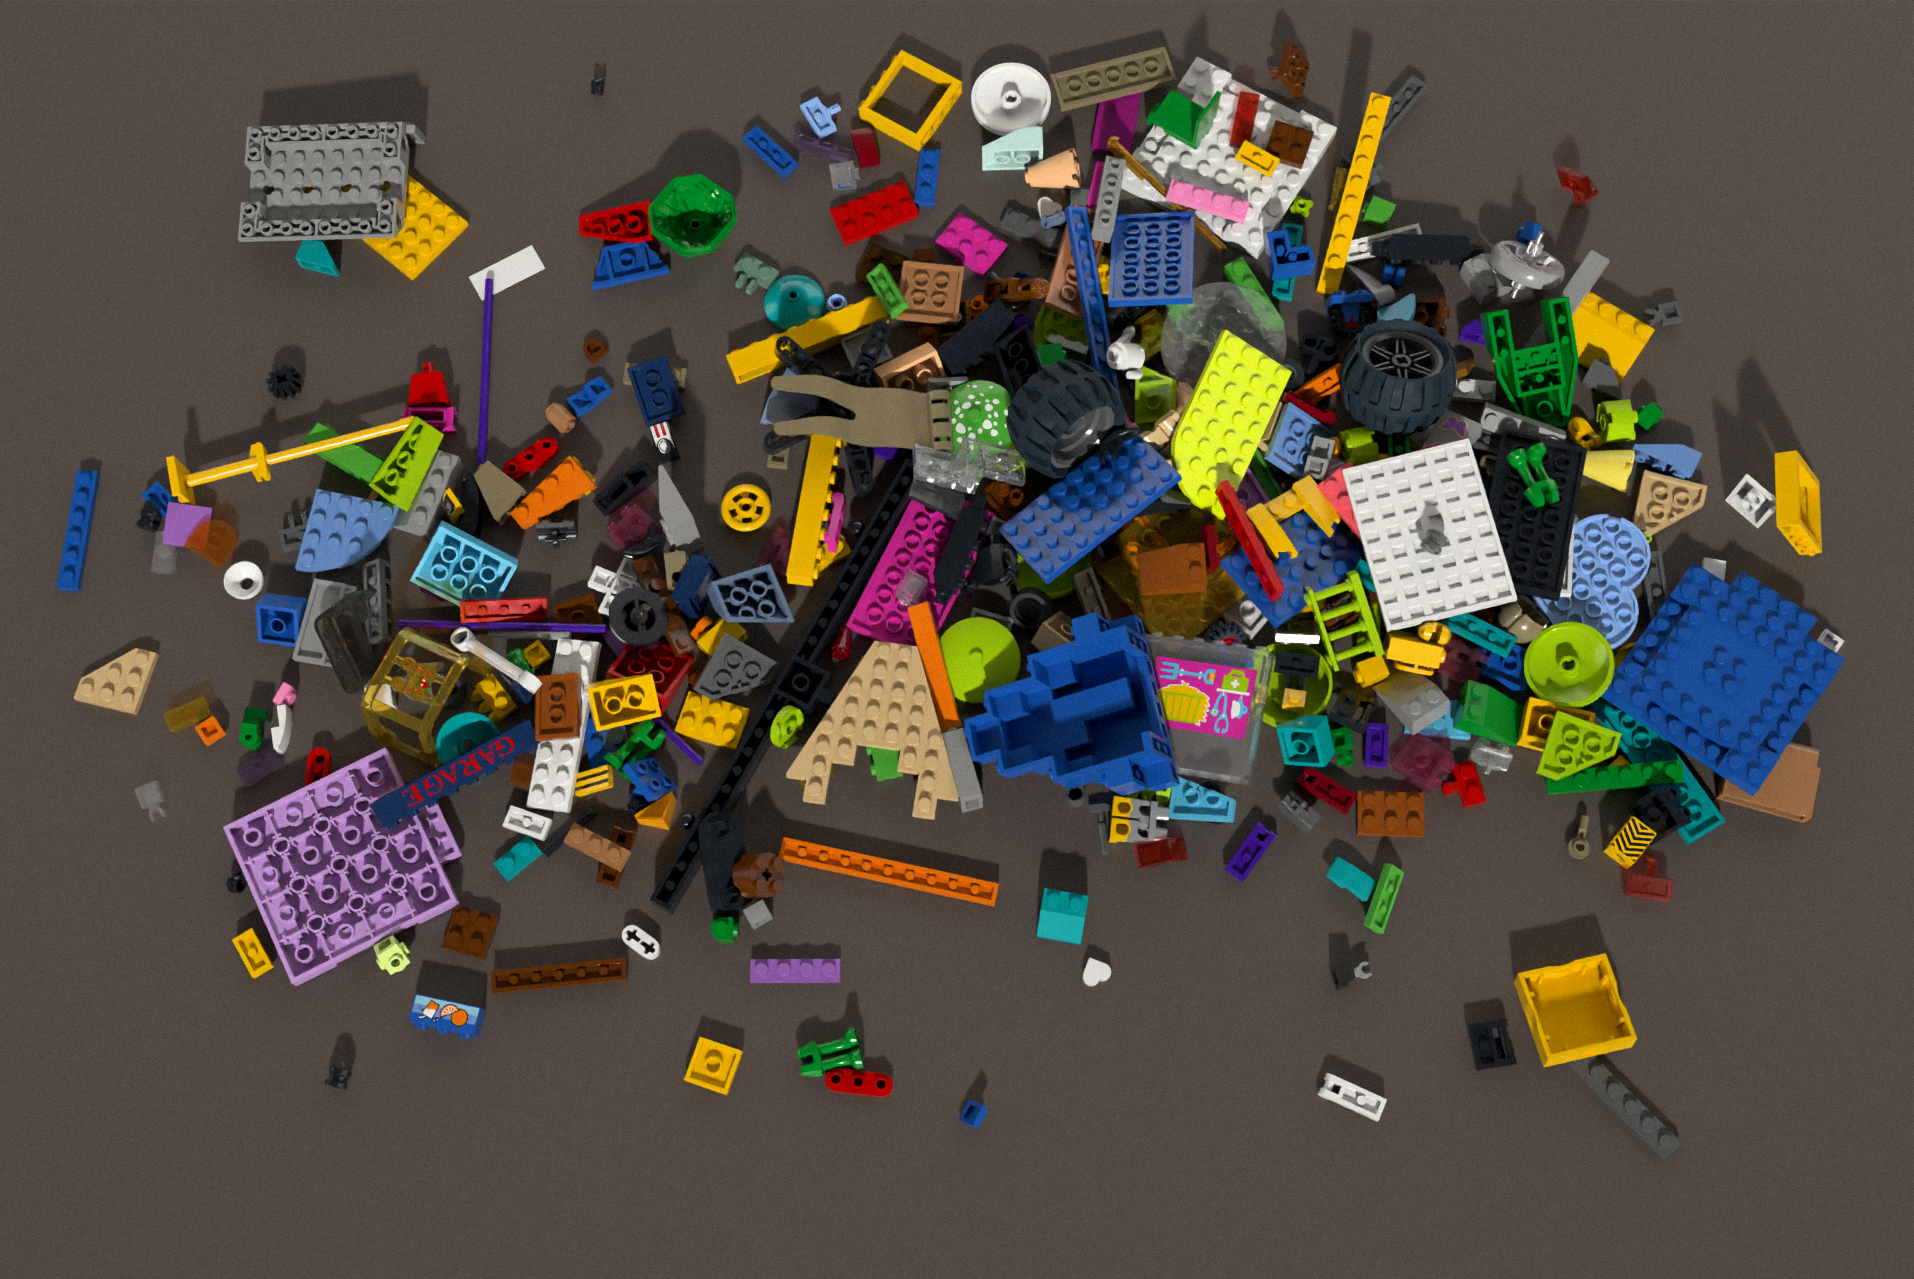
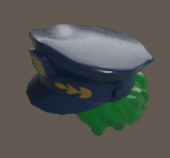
M514 649L506 655L508 661L535 676V669L529 668V663L525 660V652L522 649ZM500 672L499 674L522 701L525 704L530 703L533 693L511 677Z

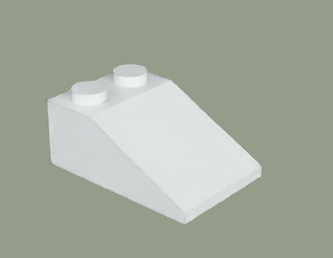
M1748 474L1743 477L1725 500L1757 528L1776 510V497Z

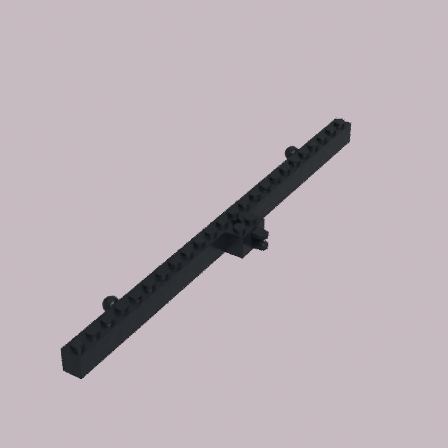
M908 458L905 459L867 526L860 520H854L850 523V533L855 537H860L700 814L697 819L690 812H684L679 816V826L686 830L690 829L649 899L654 906L671 915L674 914L702 865L698 840V828L702 819L715 811L732 813L772 744L770 737L771 727L778 712L790 705L797 707L802 713L812 717L819 704L830 708L835 701V694L827 690L832 682L831 673L818 667L817 664L902 519L911 501L907 496L918 463ZM803 683L806 684V686L803 687V688H799V687H798L799 684H800V685H803Z

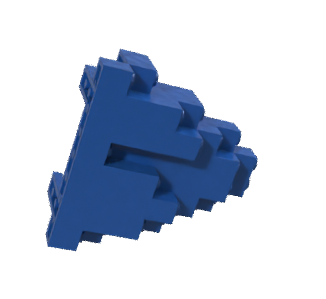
M1096 612L1072 619L1073 627H1071L1070 631L1075 641L1028 655L1027 671L1031 677L984 691L985 699H983V705L987 713L964 720L965 727L963 730L969 743L972 762L983 765L998 760L996 762L998 773L1008 779L1030 772H1035L1039 775L1049 773L1055 783L1068 789L1095 782L1105 785L1108 789L1123 796L1145 789L1157 792L1180 785L1143 622L1135 614L1112 622Z

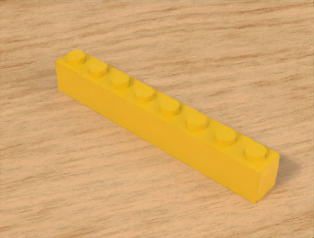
M877 295L874 297L869 296L863 301L849 304L839 311H831L819 319H811L806 324L791 327L781 334H773L761 342H753L741 350L735 349L726 355L727 362L738 385L786 366L774 353L776 341L782 336L792 338L811 356L840 344V338L872 326L877 321L882 320L889 323L888 314ZM785 346L784 348L781 347V350H784V349H787V350H788V347H787V346Z
M818 434L811 436L786 573L789 584L813 586L814 579L819 577L817 562L822 559L823 547H820L821 541H824L826 530L824 522H828L830 512L827 509V505L832 503L833 491H830L831 484L835 485L836 481L834 466L839 464L837 449L842 447V440Z

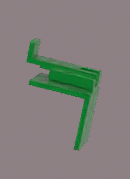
M1171 89L1162 103L1157 102L1147 117L1146 125L1150 127L1153 123L1164 129L1163 132L1197 150L1200 147L1201 139L1209 134L1213 126L1221 92L1217 90L1204 108Z

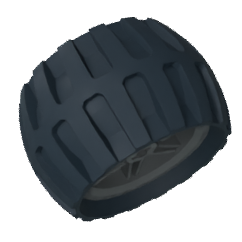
M1394 318V320L1383 319L1376 321L1372 325L1368 324L1351 341L1342 360L1340 389L1345 408L1350 411L1352 418L1357 422L1360 421L1366 428L1381 431L1383 434H1402L1403 436L1411 435L1418 431H1425L1442 416L1454 394L1457 375L1455 355L1449 341L1445 337H1442L1434 328H1429L1420 322Z
M1065 359L1046 365L1038 373L1028 378V381L1022 388L1018 389L1015 394L1016 396L1009 404L1008 416L1006 417L1009 436L1021 457L1040 473L1059 480L1064 479L1067 474L1096 453L1101 442L1114 431L1126 425L1124 405L1108 379L1089 365Z

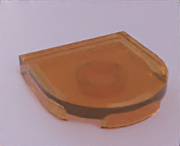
M221 520L207 521L197 527L184 544V547L221 570L236 550L237 536L234 529L228 523Z

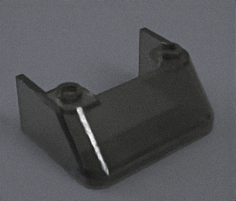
M376 588L350 592L320 614L314 622V628L343 690L348 694L359 693L366 687L375 686L390 680L396 674L412 665L411 661L394 664L388 658L378 661L363 631L361 624L368 617V609L364 601L377 592Z

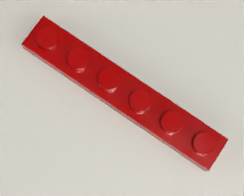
M1228 480L1219 483L1215 494L1270 602L1277 600L1284 591L1283 582L1278 578L1273 562L1268 559L1264 545L1259 541L1255 533L1254 525L1249 522L1244 506L1237 499L1234 487L1230 485Z

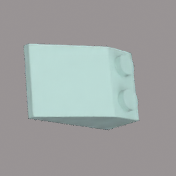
M1022 127L982 146V170L1028 169L1029 166L1043 161L1042 127Z

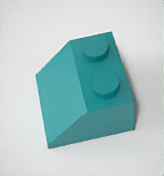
M1304 715L1279 724L1276 727L1285 765L1325 767L1335 754L1327 716Z
M1044 888L1036 937L1081 945L1089 896Z

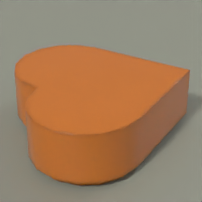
M707 615L704 616L691 631V636L695 640H699V636L704 631H709L714 627L713 621Z

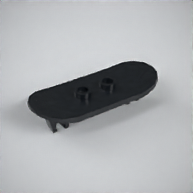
M715 811L702 819L698 828V840L710 908L716 916L720 918L733 917L735 919L744 914L743 910L746 909V905L752 901V898L743 897L740 894L742 892L733 883L734 865L740 861L741 856L746 854L744 836L739 821L732 814L725 811Z

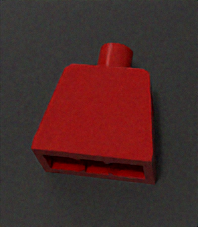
M433 363L422 364V373H415L411 376L408 398L409 407H452L446 380L441 371H435Z

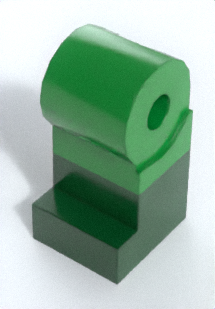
M246 706L239 734L240 743L250 750L259 749L263 744L262 732L265 722H271L273 714L267 709Z

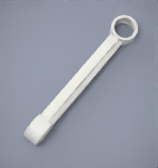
M460 627L452 633L451 643L459 651L466 652L469 650L517 681L531 693L535 694L543 684L527 670H522L477 641L475 635L468 628ZM467 636L466 639L460 643L461 639Z

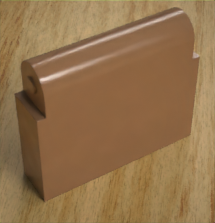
M1790 741L1776 765L1753 796L1721 776L1716 799L1805 823L1812 817L1821 768L1817 767L1819 749Z

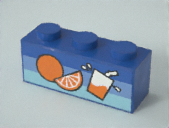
M416 994L408 1020L414 1023V1027L417 1029L428 1030V1027L436 1028L437 1033L449 1035L450 1032L458 1033L457 1037L471 1040L472 1036L479 1038L486 1011L481 1007Z

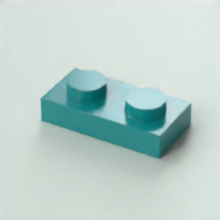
M526 836L493 864L509 882L543 853L531 838Z

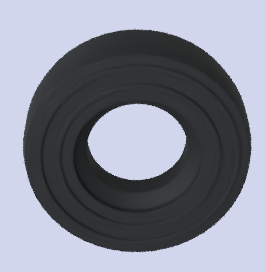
M445 668L434 675L431 689L433 697L438 704L444 707H455L465 700L468 686L462 672L455 668ZM448 679L454 685V693L451 696L445 690V683Z

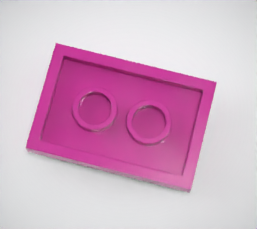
M961 212L935 241L938 247L983 278L1008 250V244Z

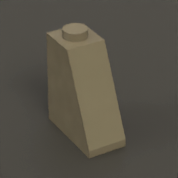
M487 460L476 469L474 477L498 526L502 527L512 516L510 512L528 494L522 486Z

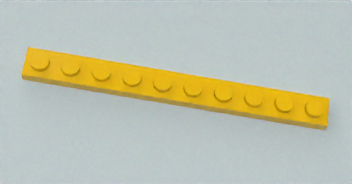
M1372 92L1370 94L1316 292L1330 295L1338 291L1391 97Z

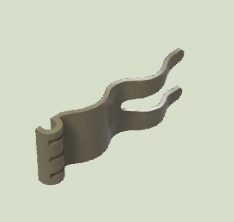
M820 375L775 376L771 380V387L774 390L824 397L854 411L856 414L854 420L816 416L777 422L774 425V432L779 436L818 434L866 447H897L922 452H936L942 449L948 452L954 451L950 394L947 390H933L927 393H920L898 388H863ZM943 399L944 403L932 404V401ZM945 418V422L934 423V419ZM939 437H946L947 441L935 442V439Z

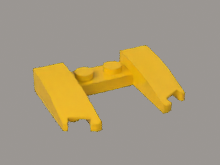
M1310 475L1294 483L1292 489L1264 505L1259 503L1246 511V516L1249 522L1254 525L1259 541L1263 543L1264 548L1274 559H1278V552H1289L1291 558H1295L1298 555L1297 550L1278 524L1296 512L1304 509L1328 537H1331L1334 533V530L1331 528L1334 521L1338 524L1340 522V517L1336 510L1316 487L1317 483Z

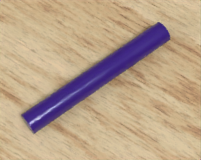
M660 717L654 719L655 725L663 729L667 733L666 736L698 766L704 762V759Z

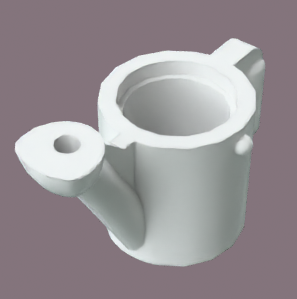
M1129 326L1123 331V335L1109 346L1106 358L1107 363L1113 369L1133 370L1126 372L1127 379L1139 380L1143 376L1141 367L1145 361V352L1139 344L1131 343V339L1135 335L1134 326Z

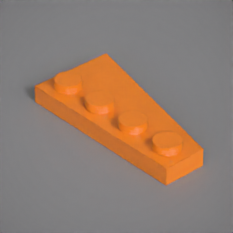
M568 456L510 514L523 529H527L541 521L542 518L548 517L555 510L562 509L567 503L579 499L584 493L598 487L576 460Z

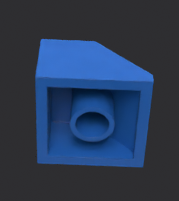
M265 593L256 603L258 642L295 647L307 607V598Z

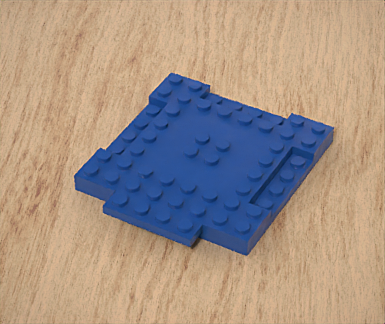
M1693 562L1616 670L1611 684L1601 697L1753 796L1776 765L1781 754L1846 659L1807 635L1818 618L1746 572L1741 571L1733 584L1729 585Z

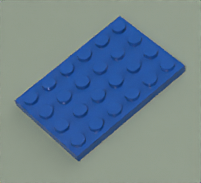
M1195 211L1116 215L1111 245L1109 307L1193 304Z
M1304 509L1278 523L1297 550L1298 555L1295 558H1291L1289 552H1278V559H1274L1265 549L1268 559L1273 562L1278 578L1282 580L1284 585V591L1277 600L1270 602L1243 547L1221 561L1220 565L1275 629L1307 607L1303 594H1306L1304 587L1309 586L1312 588L1313 593L1338 585L1347 579L1346 572L1354 570L1360 559L1367 562L1366 559H1363L1364 554L1335 521L1331 526L1334 530L1331 537L1327 536Z

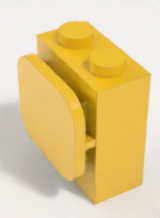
M1400 630L1386 633L1383 650L1386 658L1392 659L1397 669L1423 675H1433V668L1439 669L1440 663H1444L1446 650H1443L1444 646L1438 644L1435 640L1430 639L1427 641L1421 639L1415 633Z

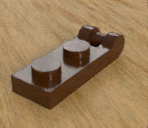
M616 824L610 841L631 852L638 831L631 828L626 830L623 829V826ZM619 838H626L625 843L618 842ZM602 863L596 882L618 889L626 864L622 871L619 872Z

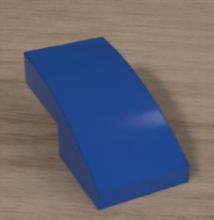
M600 375L584 384L583 390L567 398L566 404L579 418L599 405L613 390Z

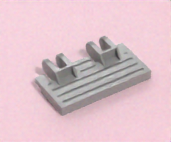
M314 578L292 657L294 661L336 668L338 658L350 659V653L334 649L335 645L353 647L354 641L335 637V635L345 636L349 619H361V613L345 610L346 605L364 607L365 605L363 600L346 597V595L356 596L358 589L356 586Z

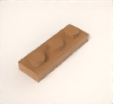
M576 823L573 824L563 841L565 844L619 872L622 871L632 854L629 850Z

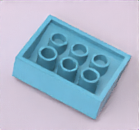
M441 520L410 581L460 606V600L498 599L518 566V559Z

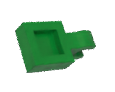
M1347 727L1331 730L1338 766H1354V759L1349 750L1354 749L1353 731Z

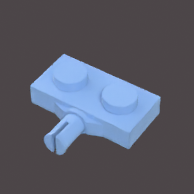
M815 97L800 105V110L819 140L837 131L831 115L841 111L838 103L826 108L818 97Z

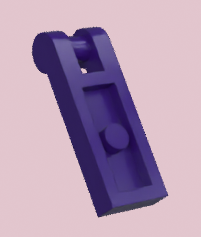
M1261 821L1256 824L1224 869L1242 883L1278 834L1274 830L1270 831L1264 827L1265 824ZM1258 834L1266 838L1264 842L1256 838Z

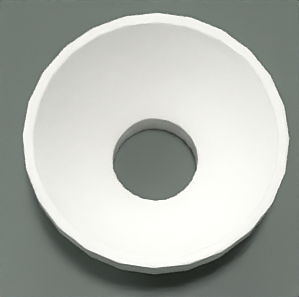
M247 561L235 563L227 570L224 576L226 591L231 596L242 600L250 599L257 595L264 583V577L259 567ZM245 580H253V585L250 589H242V583Z

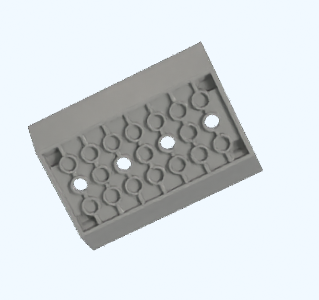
M375 122L247 127L244 165L251 170L249 200L248 202H241L238 241L396 238L404 227L410 151L404 123ZM390 183V188L387 191H382V186ZM312 185V191L306 194L304 192L305 188ZM352 185L351 190L343 192L344 186ZM269 187H274V191L271 194L267 195V189Z

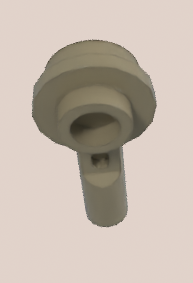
M1581 815L1577 836L1570 840L1567 845L1569 854L1575 859H1583L1590 852L1589 842L1585 839L1589 823L1588 816Z

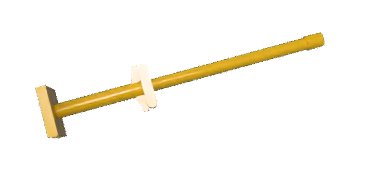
M413 415L399 419V421L269 455L263 444L257 442L250 447L249 459L192 474L174 455L166 457L172 496H178V501L181 504L186 503L196 506L193 486L250 471L253 472L258 482H262V478L265 481H269L271 479L270 465L398 431H406L415 417Z

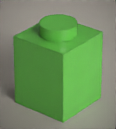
M1373 196L1371 202L1367 201L1362 213L1365 214L1363 222L1386 231L1394 214L1396 204Z

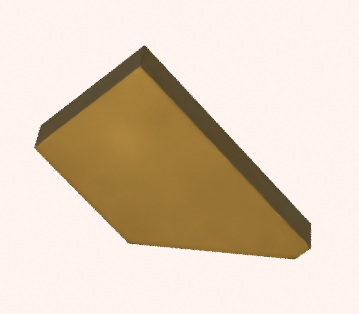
M1474 357L1456 364V380L1469 374L1470 368L1476 365Z

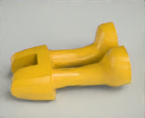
M1430 621L1415 625L1418 637L1427 641L1431 639L1437 641L1438 644L1444 645L1449 643L1452 637L1449 627L1440 622Z

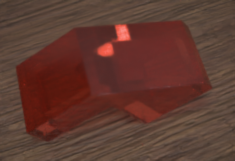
M1166 838L1133 847L1138 868H1155L1166 862H1183L1188 859L1183 838Z

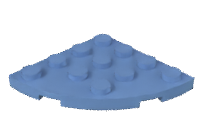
M316 489L295 569L303 572H324V570L335 568L341 569L363 559L381 544L380 542L388 532L392 530L401 508L394 504Z

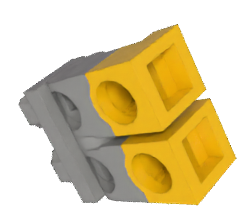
M1114 796L1108 841L1153 845L1154 842H1166L1167 828L1156 827V820L1168 821L1169 808L1158 806L1156 801L1150 802Z

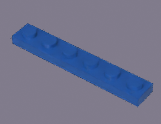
M77 470L56 587L59 590L81 591L100 473L95 470Z

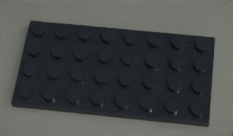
M1503 429L1488 503L1515 592L1558 602L1588 448ZM1544 443L1547 451L1542 458V463L1550 479L1555 480L1557 484L1559 501L1550 504L1544 495L1545 504L1535 508L1525 497L1526 484L1516 468L1507 461V455L1517 449H1525L1526 452L1531 446ZM1527 461L1529 470L1536 482H1539L1531 465Z

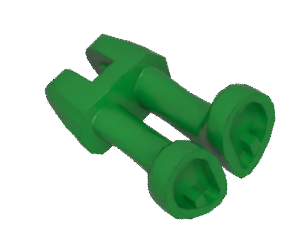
M1544 443L1535 444L1526 452L1525 449H1517L1507 455V461L1516 468L1526 484L1525 497L1535 508L1545 504L1544 495L1550 504L1559 501L1557 484L1555 480L1550 479L1542 463V458L1547 451ZM1527 461L1531 465L1539 482H1536L1529 470Z
M652 719L643 720L631 729L633 735L616 752H609L603 757L612 768L618 770L617 772L633 785L634 783L622 768L629 762L643 760L652 750L658 751L667 734L663 729L659 728L649 738L647 734L655 724ZM641 742L642 746L622 765L628 754Z
M848 1027L845 1035L837 1040L817 1044L814 1040L795 1051L797 1059L813 1056L814 1063L799 1067L801 1076H823L824 1070L845 1065H852L855 1069L864 1068L860 1048L823 1059L822 1056L844 1049L860 1047L855 1027Z

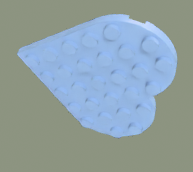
M1599 514L1587 517L1574 524L1571 597H1560L1558 602L1531 596V598L1545 614L1551 626L1563 622L1586 624L1600 632L1613 650L1626 642L1636 627L1639 608L1632 590L1644 579L1649 568L1651 552L1646 537L1632 522L1622 517L1620 519L1608 516L1609 514Z

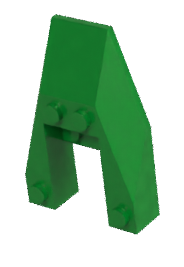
M1560 296L1540 301L1547 344L1514 350L1507 309L1480 313L1483 336L1496 377L1515 413L1556 428L1567 426L1579 360L1569 297Z

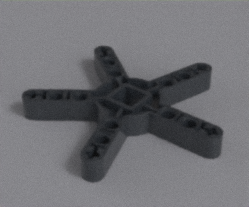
M882 320L877 321L873 325L851 373H839L832 376L788 336L778 338L774 353L796 375L817 373L820 376L830 377L849 385L873 388L868 381L890 336L891 327L889 323ZM879 330H882L883 333L880 339L877 340L876 336ZM785 346L788 347V350H787V349L781 350V347H783V348H784ZM873 347L876 349L877 353L870 354L867 351V348ZM802 359L805 365L798 366L795 360ZM865 365L869 371L862 372L858 366ZM817 396L815 409L794 420L816 416L854 420L856 414L853 413L848 418L833 405L834 401ZM772 430L764 438L763 449L767 454L775 455L814 434L797 435L796 437L786 435L781 436L782 439L779 440L780 436ZM770 440H772V442L777 441L776 446H774L773 444L769 445ZM843 441L853 491L859 497H866L874 486L867 447L860 446L859 449H853L850 443ZM854 462H862L864 469H857L854 466ZM861 480H863L864 485H868L866 489H863V486H859Z

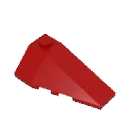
M649 200L579 216V235L635 244L654 240L655 236L651 234L648 211L652 201Z

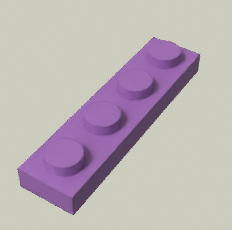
M751 959L750 982L841 983V960Z

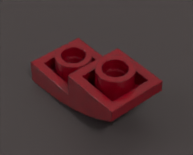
M870 127L851 130L853 149L857 154L859 168L865 169L881 165Z

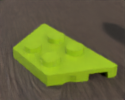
M1144 366L1141 367L1143 372L1141 379H1135V423L1141 429L1140 434L1145 431L1152 432L1156 421L1166 415L1171 409L1176 410V380Z

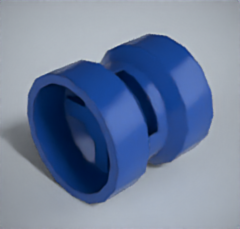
M1385 263L1380 283H1392L1396 287H1401L1406 267H1393L1392 264Z

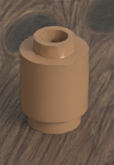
M553 403L546 409L547 419L559 432H570L575 427L576 418L562 404Z

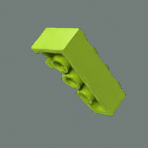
M416 416L369 486L388 501L408 512L444 434Z

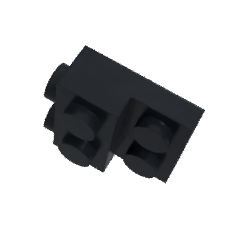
M1669 784L1656 788L1627 807L1632 817L1637 818L1656 833V836L1650 842V846L1692 823L1690 810L1686 806H1682L1678 800L1679 793L1677 789Z

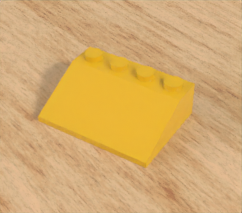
M1590 291L1572 316L1579 358L1578 364L1589 369L1594 359H1604L1611 363L1610 367L1614 368L1619 384L1655 331L1652 327Z

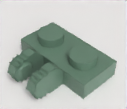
M746 252L734 267L735 272L740 274L735 287L741 289L748 279L751 280L745 292L749 295L755 291L758 285L768 290L780 275L778 270Z

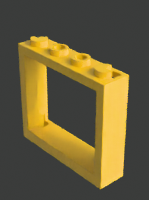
M901 50L897 56L895 55L892 58L887 71L884 70L877 85L872 86L867 99L860 103L858 108L860 120L920 152V148L925 147L962 94V81ZM903 65L947 88V91L917 134L872 110Z
M1797 450L1774 453L1777 527L1799 555L1814 556L1815 553H1822L1820 482Z

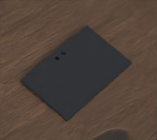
M945 449L937 450L936 452H922L907 497L958 520L975 463L960 459Z

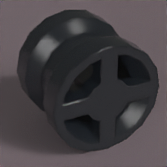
M141 509V519L137 521L136 526L149 532H157V523L161 521L162 515L154 510Z
M330 1066L328 1070L330 1075L329 1078L325 1079L324 1084L346 1090L348 1086L346 1082L351 1077L352 1072Z

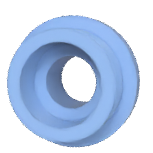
M834 294L827 300V308L830 312L839 311L847 306L845 297L840 294ZM836 303L841 304L839 307H834Z

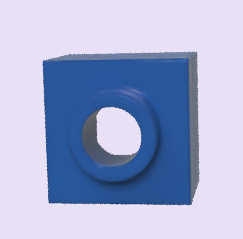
M1528 220L1525 227L1520 226L1515 236L1518 238L1517 242L1529 245L1531 240H1536L1543 226Z

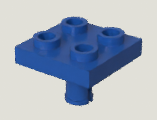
M653 758L629 762L622 768L635 784L633 790L629 792L633 800L645 797L650 802L661 799L670 792L675 794L678 791L673 780L660 768V764Z

